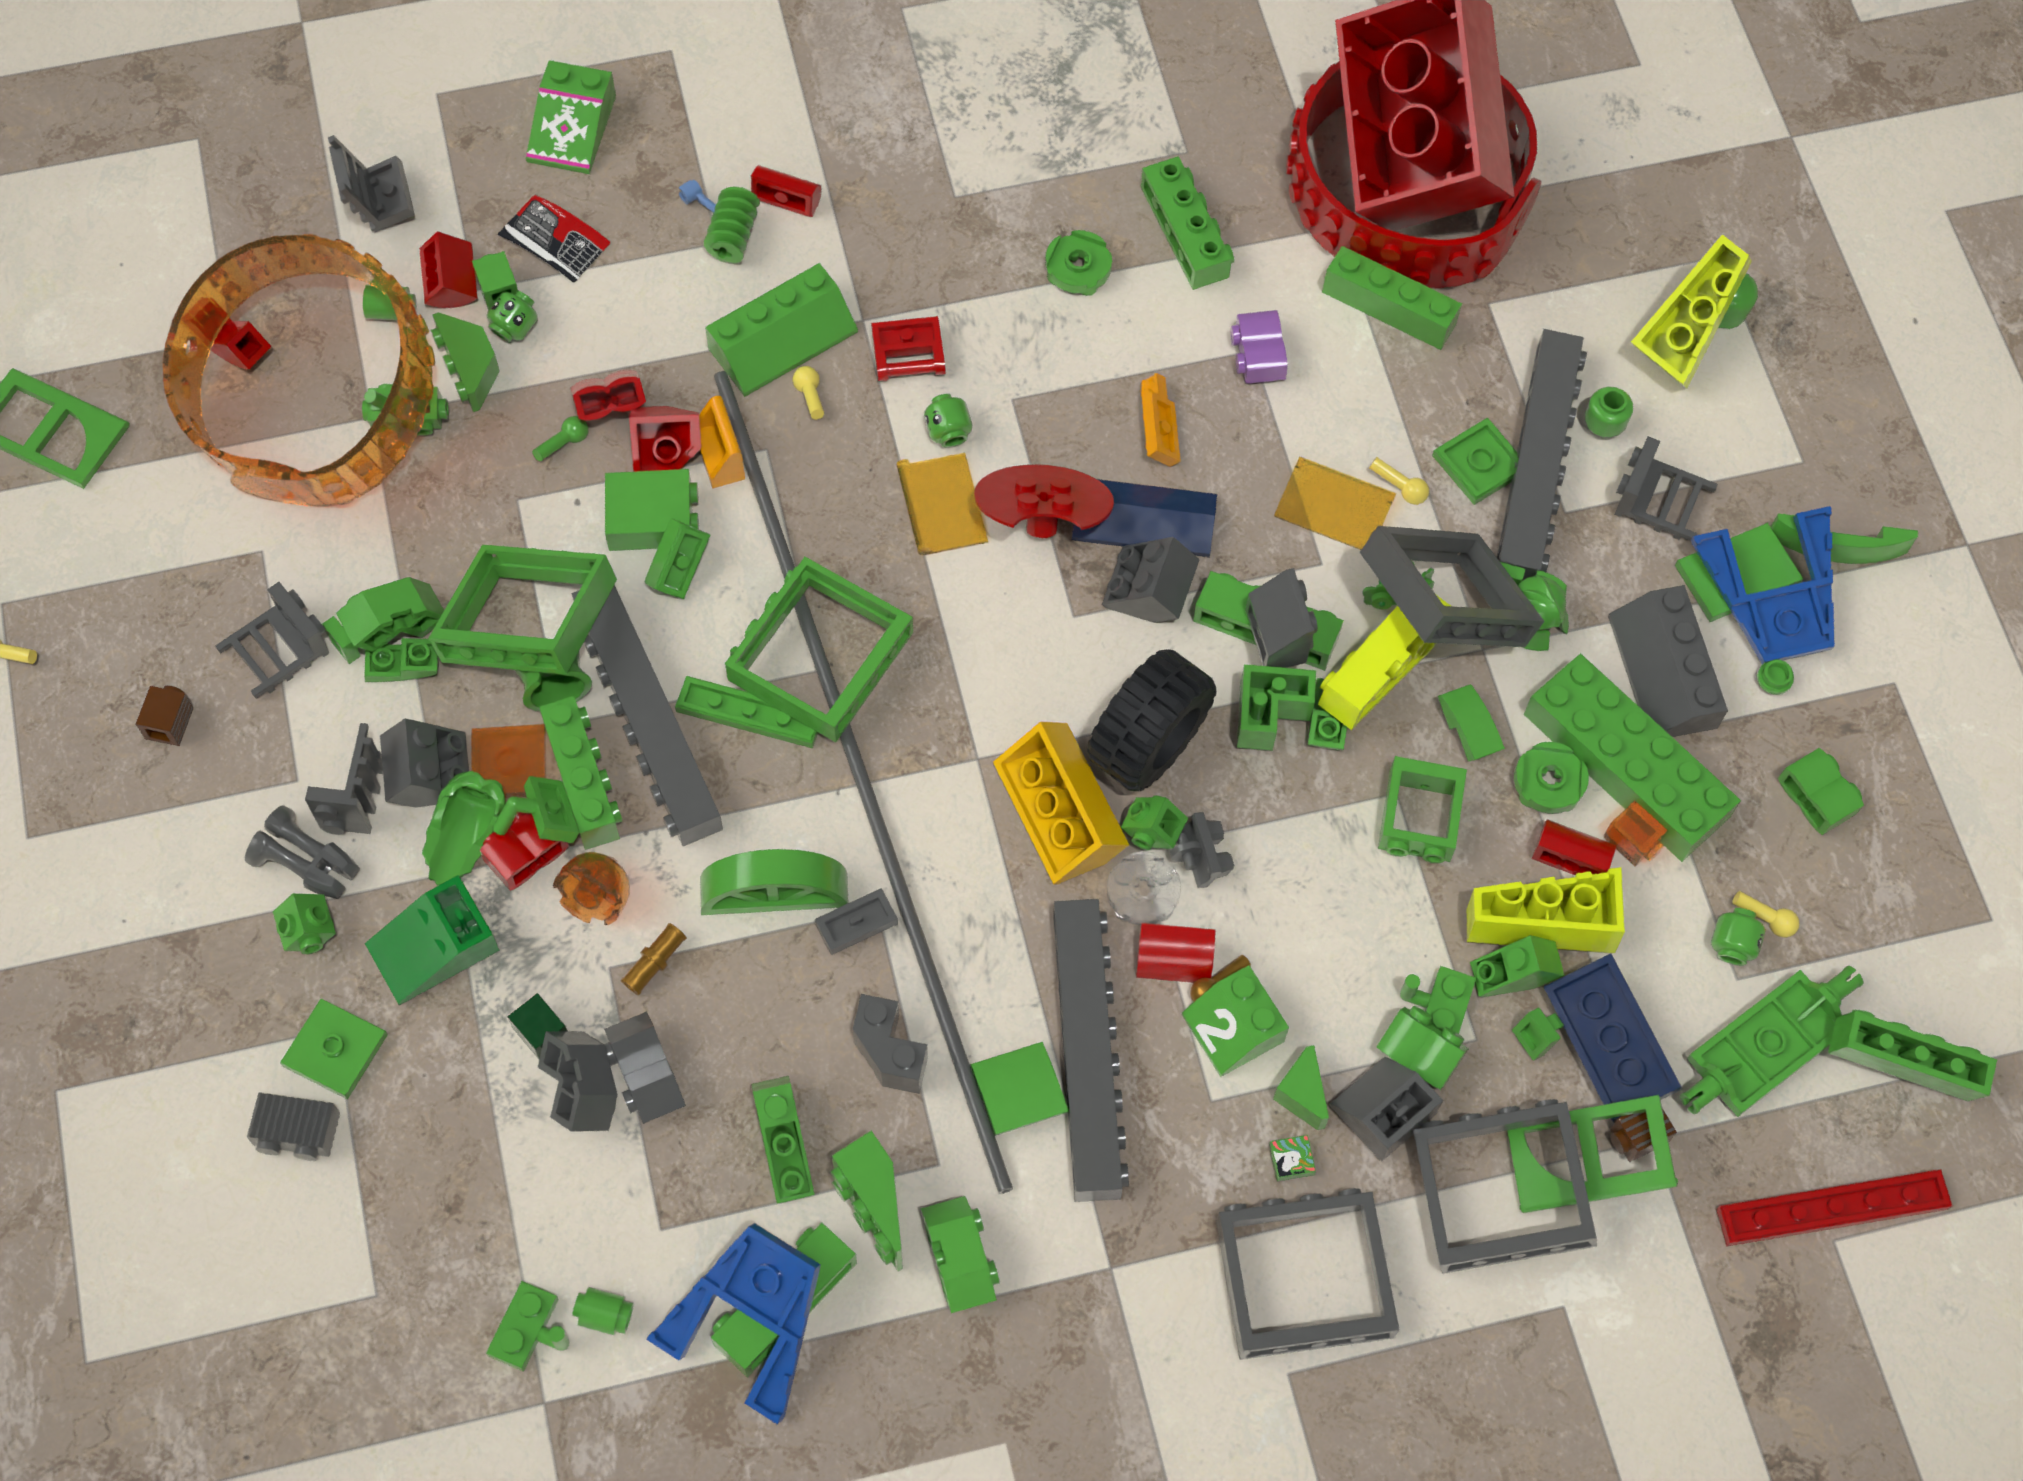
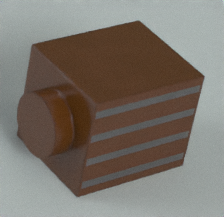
M168 685L164 686V688L150 686L136 721V726L146 740L180 746L194 708L183 690Z
M1663 1110L1668 1140L1670 1142L1677 1131ZM1646 1112L1622 1116L1610 1128L1612 1133L1611 1141L1615 1149L1620 1154H1625L1629 1163L1654 1151Z

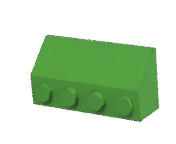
M820 263L705 327L709 351L727 372L744 397L858 333V328L838 285Z

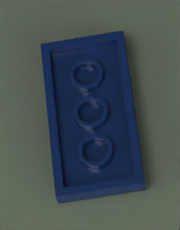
M1611 953L1544 986L1604 1105L1659 1095L1662 1100L1683 1089ZM1622 1116L1611 1118V1120L1615 1123Z

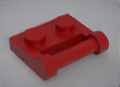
M938 316L871 323L878 381H888V377L935 372V376L946 375ZM933 354V359L888 364L886 361L888 357Z

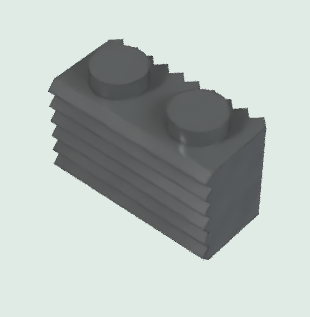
M260 1092L256 1099L247 1138L253 1146H256L255 1150L260 1153L279 1155L280 1150L294 1152L293 1156L296 1158L315 1161L318 1155L330 1156L340 1112L330 1102H318L316 1100Z

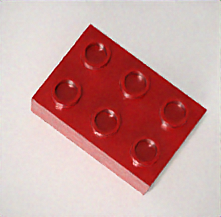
M1394 0L1335 20L1355 211L1385 229L1398 231L1515 198L1492 5L1485 0Z

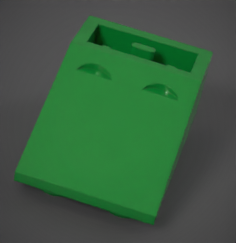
M459 875L425 892L364 943L399 1006L500 951L491 930Z

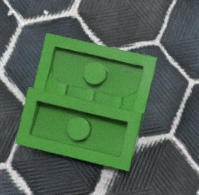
M1043 1041L970 1065L995 1136L1068 1112L1062 1090Z

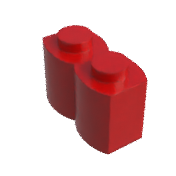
M619 370L611 373L604 380L599 378L584 379L570 388L578 417L581 420L600 419L608 415L612 410L620 412L631 411L646 402L640 377L635 370Z
M520 812L514 818L512 825L505 835L493 832L484 840L480 853L483 861L511 891L528 881L540 868L547 866L557 859L569 846L568 842L539 838L533 815Z

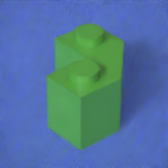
M406 577L361 591L359 594L349 598L347 604L336 614L353 646L374 652L385 646L400 632L423 638L435 628L444 609L429 583Z
M966 1196L921 1208L928 1242L936 1260L943 1293L950 1312L955 1313L996 1301L993 1285L1000 1283L994 1261L987 1262L979 1235V1232L984 1231L978 1208L971 1210Z

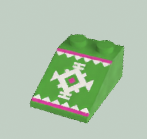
M552 60L548 61L539 87L526 162L590 174L616 99L612 72Z

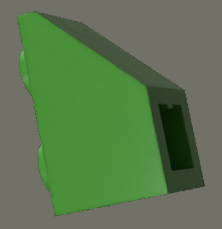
M1532 935L1470 962L1473 975L1476 977L1475 983L1479 997L1531 990L1565 976L1556 942Z

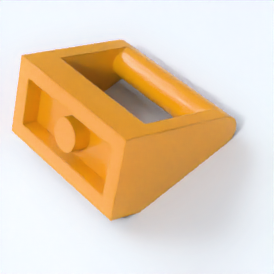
M714 396L710 398L699 414L702 444L699 451L712 489L745 480L742 453L722 396Z

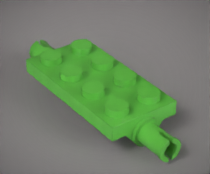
M1846 966L1827 983L1821 982L1818 984L1811 981L1799 970L1688 1056L1687 1060L1703 1079L1686 1092L1680 1094L1683 1105H1687L1697 1097L1687 1109L1692 1114H1697L1703 1107L1720 1096L1737 1117L1742 1115L1830 1046L1836 1018L1842 1016L1840 1011L1841 1000L1864 983L1860 973L1847 982L1851 975L1856 972V969Z

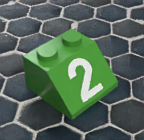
M1250 965L1217 982L1182 1012L1184 1020L1220 1077L1284 1043L1289 1030V1026Z

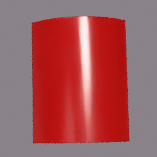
M437 231L419 248L424 303L438 308H455L467 305L478 298L475 271L472 261H474L472 242Z
M1546 819L1532 859L1572 875L1590 871L1592 874L1606 873L1610 869L1616 845Z
M1141 923L1136 978L1194 983L1200 978L1211 979L1216 929Z

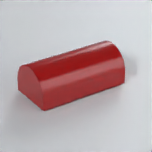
M757 165L751 174V192L760 201L813 217L821 198L822 187L820 184L761 165Z

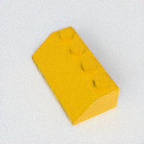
M1039 722L993 761L1053 884H1060L1103 866L1129 846L1068 723Z

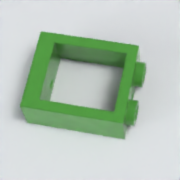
M1395 756L1389 773L1378 849L1386 850L1390 855L1398 857L1407 855L1423 857L1425 861L1430 863L1450 862L1456 849L1467 769ZM1399 786L1452 795L1446 838L1393 828Z

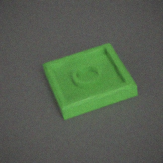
M1488 417L1434 449L1432 454L1473 505L1511 483L1516 473V468H1514L1515 462L1518 463L1517 451Z

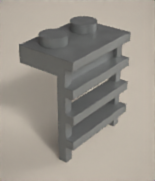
M334 135L328 137V141L332 145L329 147L340 199L344 204L349 202L350 209L354 214L359 212L363 223L369 222L371 231L375 233L415 215L403 163L396 155L366 168Z
M1647 436L1643 448L1636 446L1630 458L1628 466L1634 468L1631 476L1624 474L1616 491L1622 497L1614 515L1621 517L1624 514L1634 518V523L1640 525L1641 522L1654 526V531L1660 533L1662 529L1674 534L1673 538L1680 540L1682 537L1691 541L1692 537L1698 535V533L1685 527L1699 492L1703 488L1714 493L1718 484L1653 459L1661 441ZM1665 473L1675 477L1659 517H1655L1646 513V510L1661 474ZM1683 480L1693 484L1694 488L1679 524L1675 525L1665 520L1680 483Z
M280 582L267 589L275 605L274 607L215 645L220 654L232 646L261 682L260 685L251 690L252 695L256 699L267 691L269 694L275 691L274 686L283 680L289 681L294 678L292 674L301 668L307 669L312 666L310 662L320 655L325 657L329 654L321 636L325 629L314 614L308 617L302 610L305 604L296 591L292 589L287 592ZM267 622L297 658L288 666L284 664L257 630ZM249 634L279 670L278 673L269 679L239 642Z
M360 723L345 790L311 786L307 788L305 801L320 829L327 833L341 835L346 831L371 834L372 826L367 815L368 813L375 814L377 807L372 799V793L380 794L381 786L376 775L383 774L381 752L377 750L373 739L367 737L368 724Z

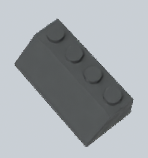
M1685 585L1650 591L1609 613L1608 618L1637 705L1672 737L1718 729L1728 709Z

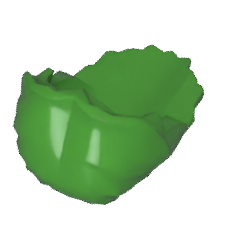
M466 771L453 777L440 792L432 819L426 831V843L422 850L425 864L429 866L428 878L435 881L436 885H440L457 875L461 878L465 874L472 872L476 861L482 856L480 849L483 846V842L494 832L493 825L506 804L501 783L492 779H484L477 772Z

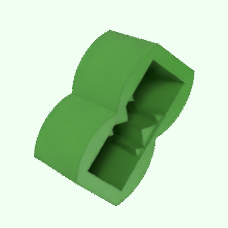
M1820 748L1786 767L1778 777L1785 792L1800 806L1806 819L1821 835L1855 816L1864 806L1858 787L1853 783H1849L1841 776L1836 759L1832 755L1826 754Z
M1413 1006L1411 1010L1404 1007L1400 1009L1377 1048L1396 1062L1417 1072L1426 1082L1441 1090L1445 1087L1469 1050L1462 1044L1465 1039L1448 1027H1445L1443 1031L1436 1028L1430 1023L1432 1017L1416 1006Z

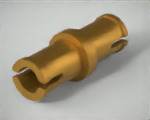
M668 923L649 948H643L640 952L642 957L620 981L633 993L640 995L643 988L659 970L663 971L668 966L666 961L680 944L687 939L686 935L676 926Z

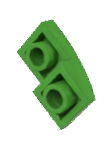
M401 638V645L386 644L374 652L365 650V682L405 681L436 675L438 655L429 639Z
M1317 678L1308 745L1343 751L1347 726L1318 705L1323 693L1320 686L1324 679Z
M1471 684L1438 696L1449 729H1457L1468 762L1505 749L1489 711Z

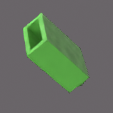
M689 469L605 473V536L609 551L658 549L671 518L699 529L698 513H692V503L699 502L698 483L691 482Z

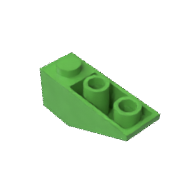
M789 1076L751 1084L777 1204L815 1195Z

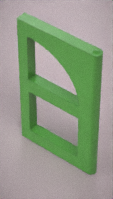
M12 368L0 383V413L17 390L51 405L52 408L23 446L0 435V450L84 489L127 431L129 422ZM69 414L79 420L86 434L85 451L76 470L40 454Z
M1659 1095L1569 1111L1572 1125L1577 1124L1587 1177L1585 1186L1589 1202L1677 1187L1678 1179L1675 1176ZM1646 1112L1657 1169L1604 1178L1593 1121ZM1559 1121L1508 1130L1522 1213L1576 1204L1572 1181L1563 1180L1546 1171L1534 1158L1525 1133L1560 1127Z

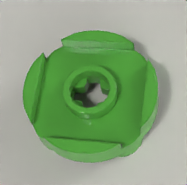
M1084 230L1071 231V235L1064 236L1063 238H1061V235L1056 237L1049 244L1046 251L1045 266L1047 279L1051 284L1064 291L1081 293L1085 296L1093 295L1108 280L1112 269V255L1106 248V242L1100 236ZM1081 257L1084 258L1085 265L1075 266L1070 261H1077Z
M1542 742L1533 746L1531 750L1520 757L1514 771V785L1519 793L1520 802L1526 807L1549 814L1573 810L1583 797L1588 786L1589 774L1586 764L1583 760L1580 762L1578 757L1573 754L1574 750L1564 744ZM1547 771H1553L1554 777L1560 778L1561 782H1555L1554 785L1548 784L1547 781L1543 780L1542 776H1546Z

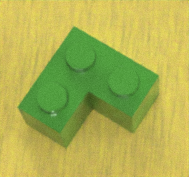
M1244 664L1240 682L1237 748L1273 751L1278 719L1310 721L1315 704L1316 670Z

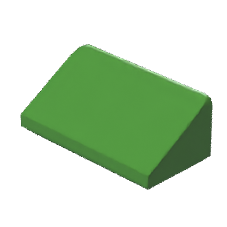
M671 518L644 582L655 590L684 599L710 534Z

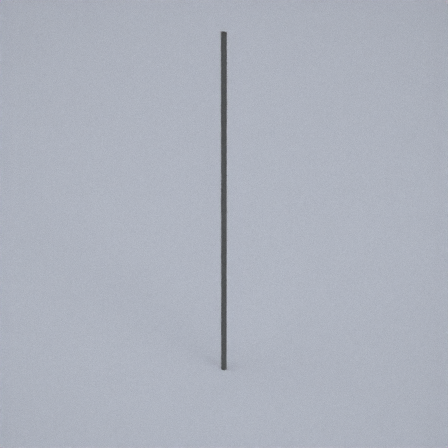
M719 371L714 375V379L720 396L723 398L742 453L745 468L785 579L788 571H793L795 565L726 371ZM803 594L794 608L827 703L831 709L840 694L805 594ZM849 723L840 736L843 749L998 1193L1010 1192L1013 1190L1011 1180Z

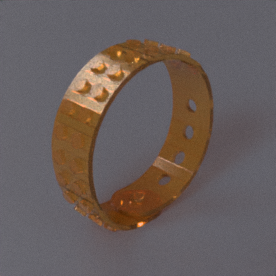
M314 234L283 235L259 239L238 247L216 260L198 277L185 294L173 317L165 342L162 362L164 391L168 405L179 427L189 439L221 468L231 474L230 482L234 487L247 494L270 501L303 506L327 507L350 503L379 486L405 458L417 433L423 426L428 402L433 395L432 366H435L434 351L428 344L425 336L429 334L427 324L421 314L417 315L414 301L395 277L381 268L383 265L371 254L366 252L364 255H361L355 250L353 245L344 240L336 239L333 241ZM309 274H331L347 276L366 282L390 298L397 316L400 334V357L396 376L378 418L366 435L351 450L329 465L313 471L302 472L277 462L231 455L215 448L205 428L202 416V376L209 352L218 333L233 312L249 297L261 289L287 278ZM189 340L190 347L188 353L186 354V346Z

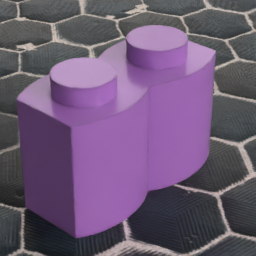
M1278 311L1237 314L1236 325H1231L1230 329L1232 345H1238L1240 352L1236 354L1237 373L1244 375L1246 384L1286 380L1288 364Z

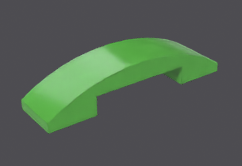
M1778 513L1771 525V529L1782 545L1804 554L1793 519L1795 515ZM1883 526L1877 537L1830 532L1832 533L1831 562L1866 564L1900 557L1908 553L1918 537V530Z

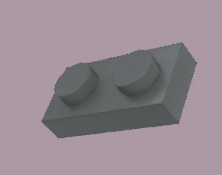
M880 888L816 918L815 925L830 954L833 955L898 925V918L883 889Z

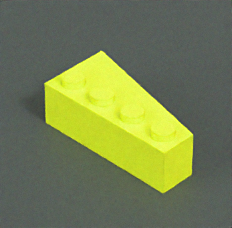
M1722 234L1631 341L1638 350L1686 389L1752 263L1750 256Z
M1436 595L1444 606H1451L1438 595ZM1397 606L1379 627L1370 633L1357 651H1352L1347 656L1341 669L1337 673L1332 671L1324 679L1320 686L1323 693L1318 705L1352 730L1435 647L1436 643H1424Z
M1621 867L1611 868L1606 873L1592 874L1591 871L1576 873L1575 877L1555 880V877L1540 878V881L1536 883L1522 884L1520 881L1474 888L1466 909L1467 942L1509 945L1532 935L1555 941L1557 949L1615 953L1625 933Z

